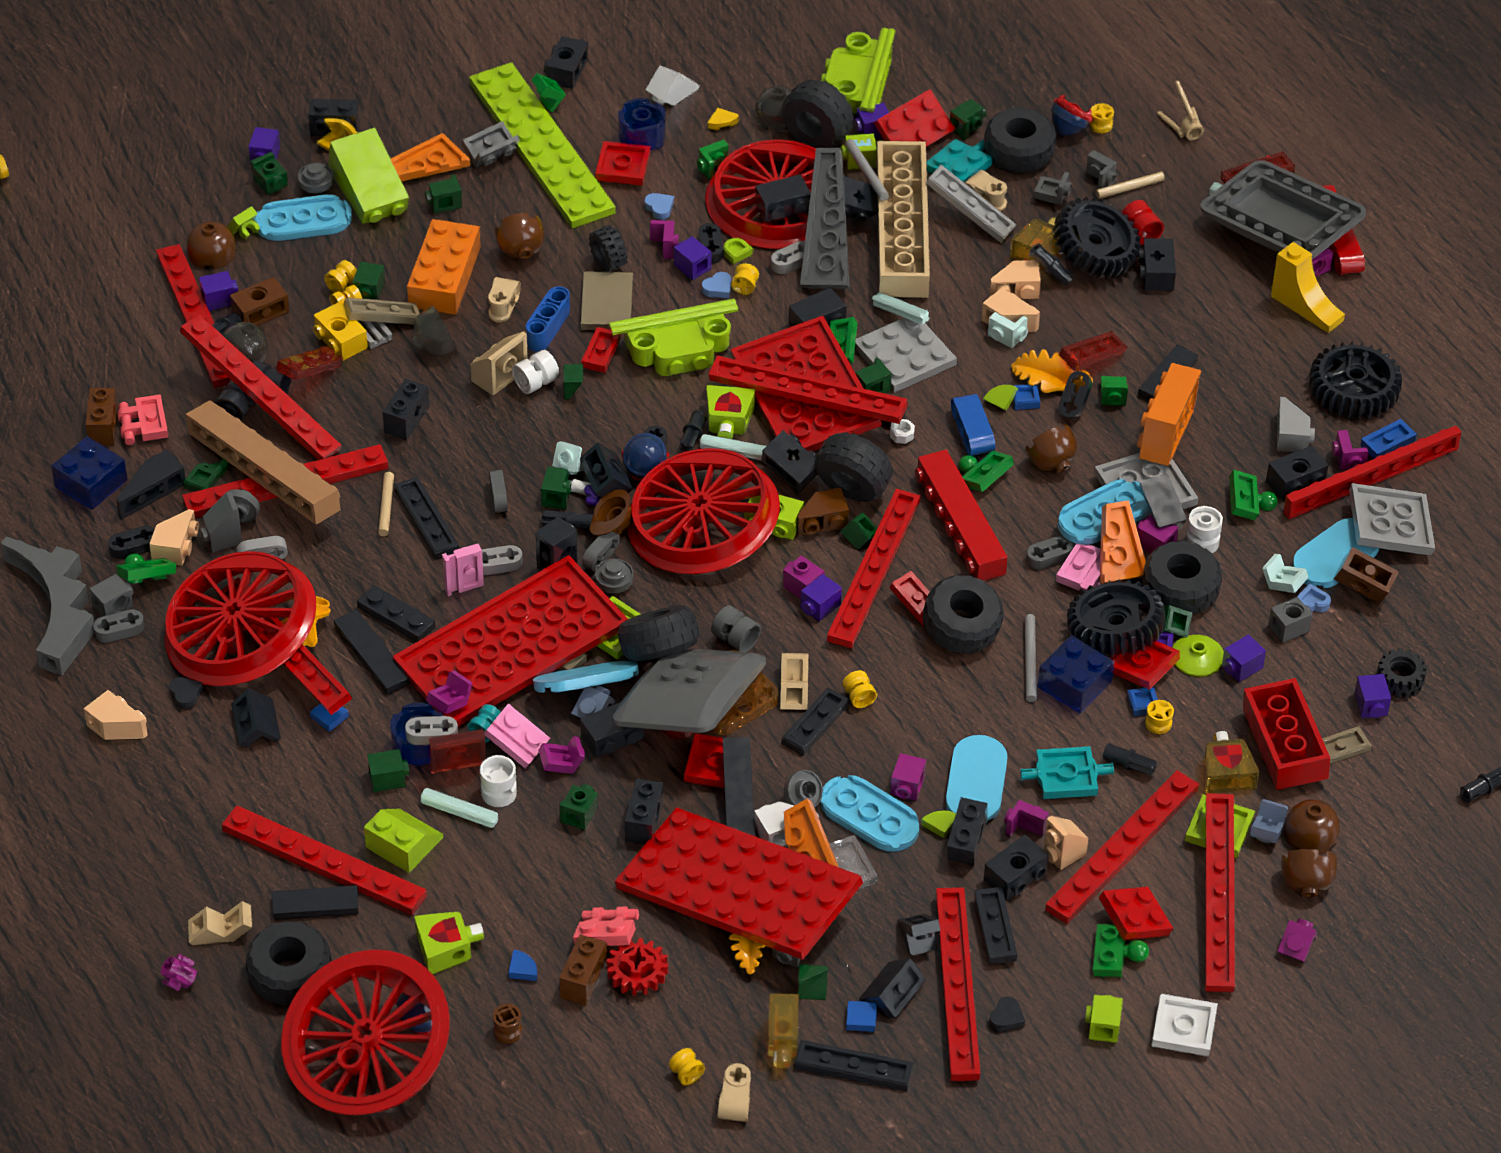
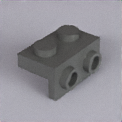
M502 121L463 139L461 145L474 166L478 167L482 164L487 166L493 163L501 155L509 156L514 153L520 139L518 135L512 137Z

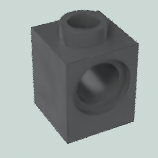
M117 574L89 588L92 606L101 616L126 611L133 607V589L129 582L123 581Z
M1296 597L1271 608L1268 626L1280 641L1284 643L1309 632L1312 612L1307 605H1304Z

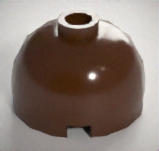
M528 213L513 214L501 220L502 225L499 228L495 227V238L499 248L505 255L511 258L528 259L537 253L543 245L544 228L541 219L537 215L534 218L529 217Z
M208 221L198 224L192 229L187 238L188 258L194 265L200 268H205V265H212L213 269L229 264L234 259L236 251L233 233L226 225L220 222Z
M1064 425L1065 430L1061 431L1059 427H1054L1033 439L1034 446L1029 448L1027 445L1025 447V452L1034 466L1046 472L1056 470L1057 473H1061L1071 466L1070 462L1077 453V440L1070 426Z
M1314 799L1304 800L1292 807L1285 820L1284 836L1290 846L1293 844L1299 850L1316 849L1319 850V854H1325L1327 851H1330L1331 846L1336 845L1338 842L1340 821L1335 810L1329 804Z
M1316 849L1288 852V858L1284 855L1281 856L1283 878L1291 889L1301 892V896L1316 897L1318 892L1328 889L1336 879L1337 856L1328 851L1327 857L1319 855V850Z

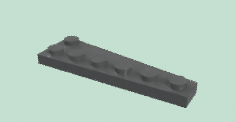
M816 148L800 281L802 288L828 289L831 287V289H849L850 287L843 161L840 148Z

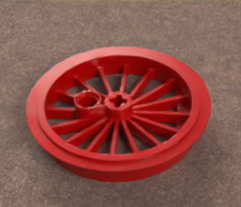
M767 140L743 146L731 153L720 164L706 190V207L714 223L732 238L742 239L749 245L761 248L782 249L796 242L805 241L808 216L805 213L796 215L802 222L789 224L787 217L768 222L764 221L763 223L752 221L751 219L759 213L756 204L744 216L739 215L735 211L755 203V185L799 175L806 167L812 170L800 175L811 192L812 181L810 180L813 179L816 149L794 141ZM769 161L772 176L763 167L761 162ZM774 161H784L779 177L777 176ZM790 162L798 164L786 175ZM752 165V166L756 169V171H757L758 173H756V172H754V171H752V170H750V169H748V168H746V167ZM738 173L746 178L736 177L732 175ZM725 184H726V185L737 186V187H742V188L722 189ZM745 197L730 204H727L724 200L728 198ZM783 219V224H784V225H769V224H777V223H779V222Z
M705 448L690 450L664 460L641 480L632 499L633 521L627 528V533L635 551L645 561L657 568L680 574L714 572L744 560L764 544L774 530L779 517V495L772 480L748 458L724 449ZM707 470L700 492L696 472ZM715 470H724L710 486ZM692 473L696 493L680 478L681 476ZM733 473L741 475L736 479L732 480L731 482L725 484L727 480L733 475ZM674 480L685 493L666 486V484ZM750 481L755 485V487L735 491ZM657 492H660L672 498H658L653 496ZM761 495L760 503L736 502ZM646 507H662V508H664V509H660V510H656V511L644 513ZM727 511L756 514L751 521H748ZM716 517L744 529L732 536ZM667 518L648 530H645L642 526L645 523ZM712 522L727 540L711 545L707 524ZM677 525L663 542L654 539V537ZM684 531L686 536L684 547H671ZM706 541V547L691 549L692 544L698 545Z
M237 552L206 563L193 572L179 586L169 603L165 620L164 643L170 662L186 678L211 686L241 684L268 674L286 662L307 638L316 615V596L313 586L306 575L298 568L274 555L264 552ZM253 572H261L248 588ZM243 574L236 594L233 576ZM272 574L279 576L262 588ZM225 579H228L230 600L227 599L216 585ZM289 582L293 585V589L271 595ZM213 587L224 603L203 593ZM294 599L292 608H267ZM196 600H198L212 607L191 606L194 604ZM185 616H200V617H201V618L194 619V620H191V621H188V622L183 623ZM258 617L288 618L283 627H279ZM254 624L276 635L269 642L263 644L250 626ZM200 629L181 642V634ZM245 630L260 647L244 655L243 650ZM207 638L194 655L187 652V650ZM219 642L220 645L215 659H204L215 644ZM226 653H238L237 658L224 660Z
M365 950L347 954L333 960L319 969L304 983L287 1011L282 1029L281 1046L283 1061L290 1079L308 1100L321 1108L335 1113L363 1115L384 1111L402 1104L427 1084L441 1061L447 1045L450 1026L446 997L440 984L427 968L401 953L387 950ZM360 977L375 982L369 1018L359 982ZM353 980L362 1016L360 1020H358L335 991ZM382 985L393 990L378 1014ZM401 993L410 997L409 1000L388 1016ZM332 994L355 1024L354 1026L319 1010L318 1007ZM418 1003L431 1010L430 1012L394 1024ZM317 1015L352 1033L308 1031V1027L312 1017ZM432 1020L431 1035L394 1034ZM307 1039L348 1040L305 1055V1041ZM388 1042L428 1043L423 1057L420 1058ZM381 1047L414 1061L418 1065L405 1077ZM377 1050L402 1079L400 1083L386 1090ZM337 1054V1059L317 1076L312 1077L308 1068L309 1063ZM356 1054L359 1055V1058L356 1061V1063L352 1065H347V1062L351 1058H353ZM372 1056L381 1093L365 1096ZM342 1067L345 1070L333 1092L320 1086L322 1082ZM360 1074L357 1096H342L352 1076Z

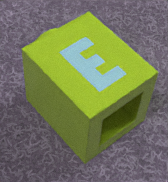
M874 134L845 136V143L847 140L852 139L871 168H876L877 148ZM841 146L842 160H846L847 168L860 169L847 147Z

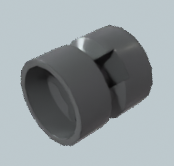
M728 605L716 615L711 626V632L722 641L728 642L737 651L748 652L760 637L761 625L750 617H744V614L732 605Z

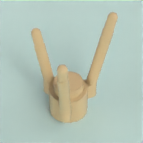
M1175 81L1188 116L1182 119L1181 127H1179L1161 111H1158L1157 115L1177 131L1180 138L1186 136L1188 140L1198 139L1203 134L1204 129L1200 124L1195 108L1190 107L1180 82Z

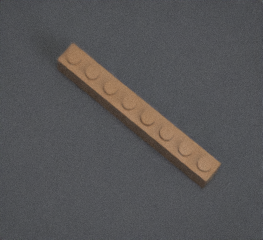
M209 400L186 413L188 431L191 436L316 525L341 510L339 502L340 493L335 486L324 481L318 474L311 472L301 462L294 460L287 452L274 446L270 440H266L257 434L254 429L247 427L238 418L226 412L223 407H219Z

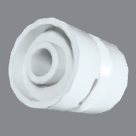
M541 350L530 356L529 360L524 359L513 365L512 374L521 391L525 394H530L541 388L542 384L547 385L558 379L559 368L553 356L548 351Z
M1209 506L1193 509L1189 514L1186 541L1197 543L1203 548L1208 549L1211 553H1214L1218 549L1223 520L1221 513Z
M498 755L484 760L480 766L481 796L483 800L493 807L509 805L517 795L516 767L514 762L508 757Z

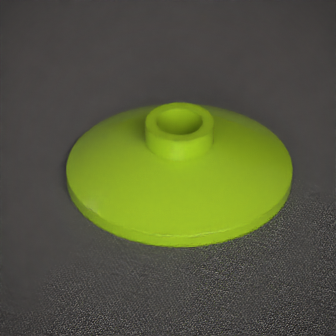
M1188 635V637L1180 638L1172 647L1180 651V659L1175 664V667L1184 674L1193 677H1206L1216 673L1222 667L1224 651L1219 643L1210 637Z

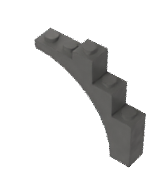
M6 536L1 542L3 560L31 576L45 591L51 604L50 622L44 638L36 649L39 667L63 676L94 634L93 615L83 610L89 602L86 584L76 580L82 573L80 554L58 546L50 553L45 549L36 548L21 540H15Z

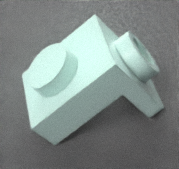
M995 312L989 317L988 336L1013 348L1019 341L1022 342L1028 334V318L1022 316L1014 323Z
M562 441L557 442L552 466L568 469V473L573 475L584 471L580 461L582 448Z
M1274 554L1263 567L1268 587L1272 590L1295 593L1309 577L1304 568L1284 566L1280 554Z

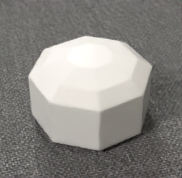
M902 419L900 424L891 423L890 438L896 443L903 444L912 441L915 425L905 419Z

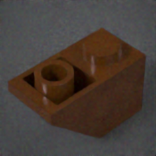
M841 487L815 492L797 515L798 536L838 530L848 524L849 508Z

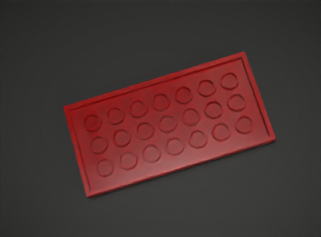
M568 555L395 654L393 660L405 672L410 682L425 699H427L429 691L446 685L448 674L453 670L472 682L466 706L445 714L431 705L440 716L454 718L459 727L478 716V711L483 705L495 706L531 685L535 677L555 671L618 634L620 624L628 618Z
M676 807L653 834L652 839L648 840L617 877L615 884L617 889L803 960L861 887L863 880L859 874Z

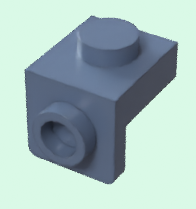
M596 685L595 688L585 687L571 714L581 719L607 708L608 704L614 705L616 700L609 696L611 691L600 685Z
M1263 799L1260 803L1258 815L1252 825L1250 836L1256 837L1264 843H1277L1283 831L1288 806Z

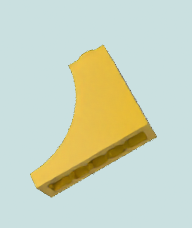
M1294 242L1277 254L1271 297L1327 333L1331 332L1344 321L1345 313L1334 306L1320 288L1313 271L1312 253Z

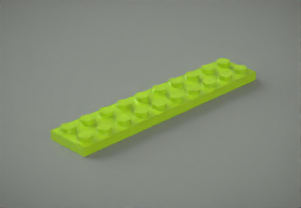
M512 62L469 76L470 85L496 122L500 123L503 121L512 137L518 135L520 141L516 146V150L571 228L615 214V205Z

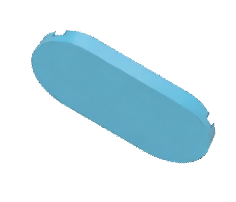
M321 195L268 203L262 207L259 213L257 211V216L254 220L259 225V230L257 231L259 235L268 240L283 241L338 233L350 224L352 213L351 206L347 201L344 200L343 202L339 200L338 196Z
M1126 479L1115 480L1066 504L1058 518L1060 533L1067 540L1077 544L1088 545L1101 541L1102 506L1109 503L1129 500L1135 523L1144 519L1150 510L1139 486L1140 483L1136 481L1132 483L1126 482Z
M1347 518L1336 522L1301 547L1294 556L1293 567L1306 569L1309 577L1303 584L1308 585L1310 583L1315 587L1319 585L1323 586V588H1328L1339 583L1333 578L1343 558L1352 547L1373 558L1379 552V548L1357 545L1353 518Z
M616 661L552 672L535 677L533 679L534 690L544 693L545 688H551V691L562 692L623 681L638 675L639 668L637 662Z
M973 735L962 739L955 746L946 795V808L948 811L956 813L960 798L964 797L988 803L987 820L994 819L999 814L1007 766V752L999 741L989 736Z
M848 775V778H841L839 776L829 780L824 785L820 803L826 816L873 846L885 851H900L910 847L917 840L919 822L916 813L907 805L863 778Z

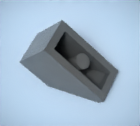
M229 491L203 516L204 527L200 528L201 536L204 543H209L212 552L238 546L242 542L238 507L232 492Z

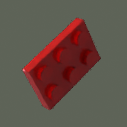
M931 89L874 122L885 141L926 142V147L955 130Z

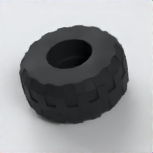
M818 80L802 81L788 94L783 102V120L787 125L788 131L792 133L797 141L815 149L834 148L845 139V136L852 129L853 113L850 103H848L843 93L837 90L835 86L828 84V82Z
M1025 107L1008 108L997 113L987 123L984 136V150L987 155L992 157V163L1002 170L1020 174L1034 172L1049 163L1053 157L1056 142L1055 128L1046 116L1038 113L1036 110L1026 109Z
M842 432L829 436L822 444L815 458L817 474L822 481L831 489L841 487L844 497L859 502H869L881 497L893 476L892 463L887 454L871 441L856 434Z
M1173 541L1157 547L1147 557L1143 570L1142 587L1148 585L1150 590H1156V594L1161 597L1164 607L1171 605L1192 612V614H1198L1215 603L1221 588L1222 570L1218 559L1208 549L1203 548L1197 543Z
M954 575L940 580L932 587L924 604L922 618L926 632L941 647L959 653L978 652L989 646L998 635L1004 617L1003 603L996 591L983 580L968 575ZM953 610H963L973 618L960 617Z
M687 605L671 606L637 615L622 622L617 632L623 655L632 662L651 660L685 650L695 645L700 635L694 611Z
M286 921L268 926L255 935V938L247 948L246 972L249 983L257 995H260L263 999L280 1005L291 1004L304 983L319 969L332 962L329 944L320 931L304 923ZM287 960L299 961V963L292 966L278 965Z

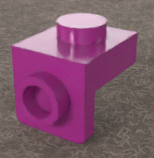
M651 220L650 240L663 242V259H673L674 247L679 244V234H674V221Z
M1348 430L1337 431L1336 441L1332 442L1333 457L1337 456L1340 470H1349L1358 464L1367 462V448L1352 449Z
M453 670L448 674L446 685L429 691L426 701L436 707L438 711L448 714L467 705L472 682Z
M575 736L571 738L567 746L542 743L538 749L544 771L574 774L585 756L580 739Z
M1019 800L1014 809L1009 808L1005 815L1004 823L1007 824L1006 835L1011 837L1016 828L1020 827L1043 837L1046 831L1049 812Z
M1300 918L1297 919V922L1289 920L1278 948V953L1305 963L1313 940L1318 934L1317 930L1313 929L1314 924Z

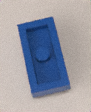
M1399 419L1361 438L1360 446L1367 448L1368 454L1375 459L1377 456L1388 454L1399 447L1415 442L1417 434L1402 419Z

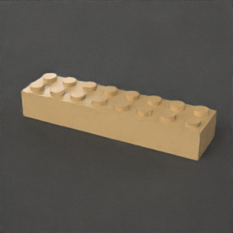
M878 141L877 177L889 194L888 199L885 201L880 200L878 197L879 293L891 297L928 298L930 272L926 142Z

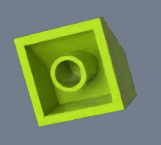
M381 809L364 826L365 847L408 873L443 839L441 832L401 809Z

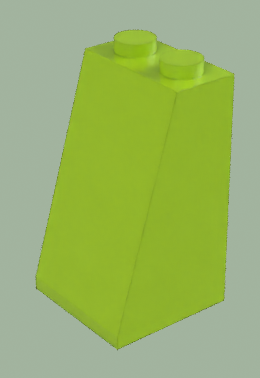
M375 128L330 142L328 166L331 168L334 179L362 224L378 222L384 217L399 215L408 209L409 196Z

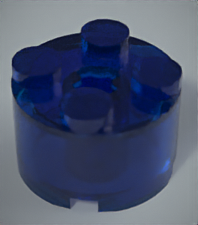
M646 98L632 99L623 104V108L621 111L619 109L618 137L620 142L650 146V150L662 148L666 137V112L664 107L658 102L656 104L650 103L649 99Z
M427 703L407 704L402 707V711L397 715L395 713L390 721L392 750L400 749L402 760L407 759L408 765L436 764L441 760V756L446 749V744L414 745L409 743L406 738L405 726L410 719L443 716L440 711L438 713L433 709V706ZM416 729L415 733H420L421 729Z

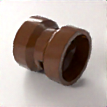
M503 1004L498 1006L493 1012V1033L495 1038L503 1044L515 1043L522 1036V1017L517 1006Z

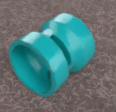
M483 705L478 711V717L472 718L468 723L469 733L478 741L488 742L490 739L484 735V732L501 712L492 705Z

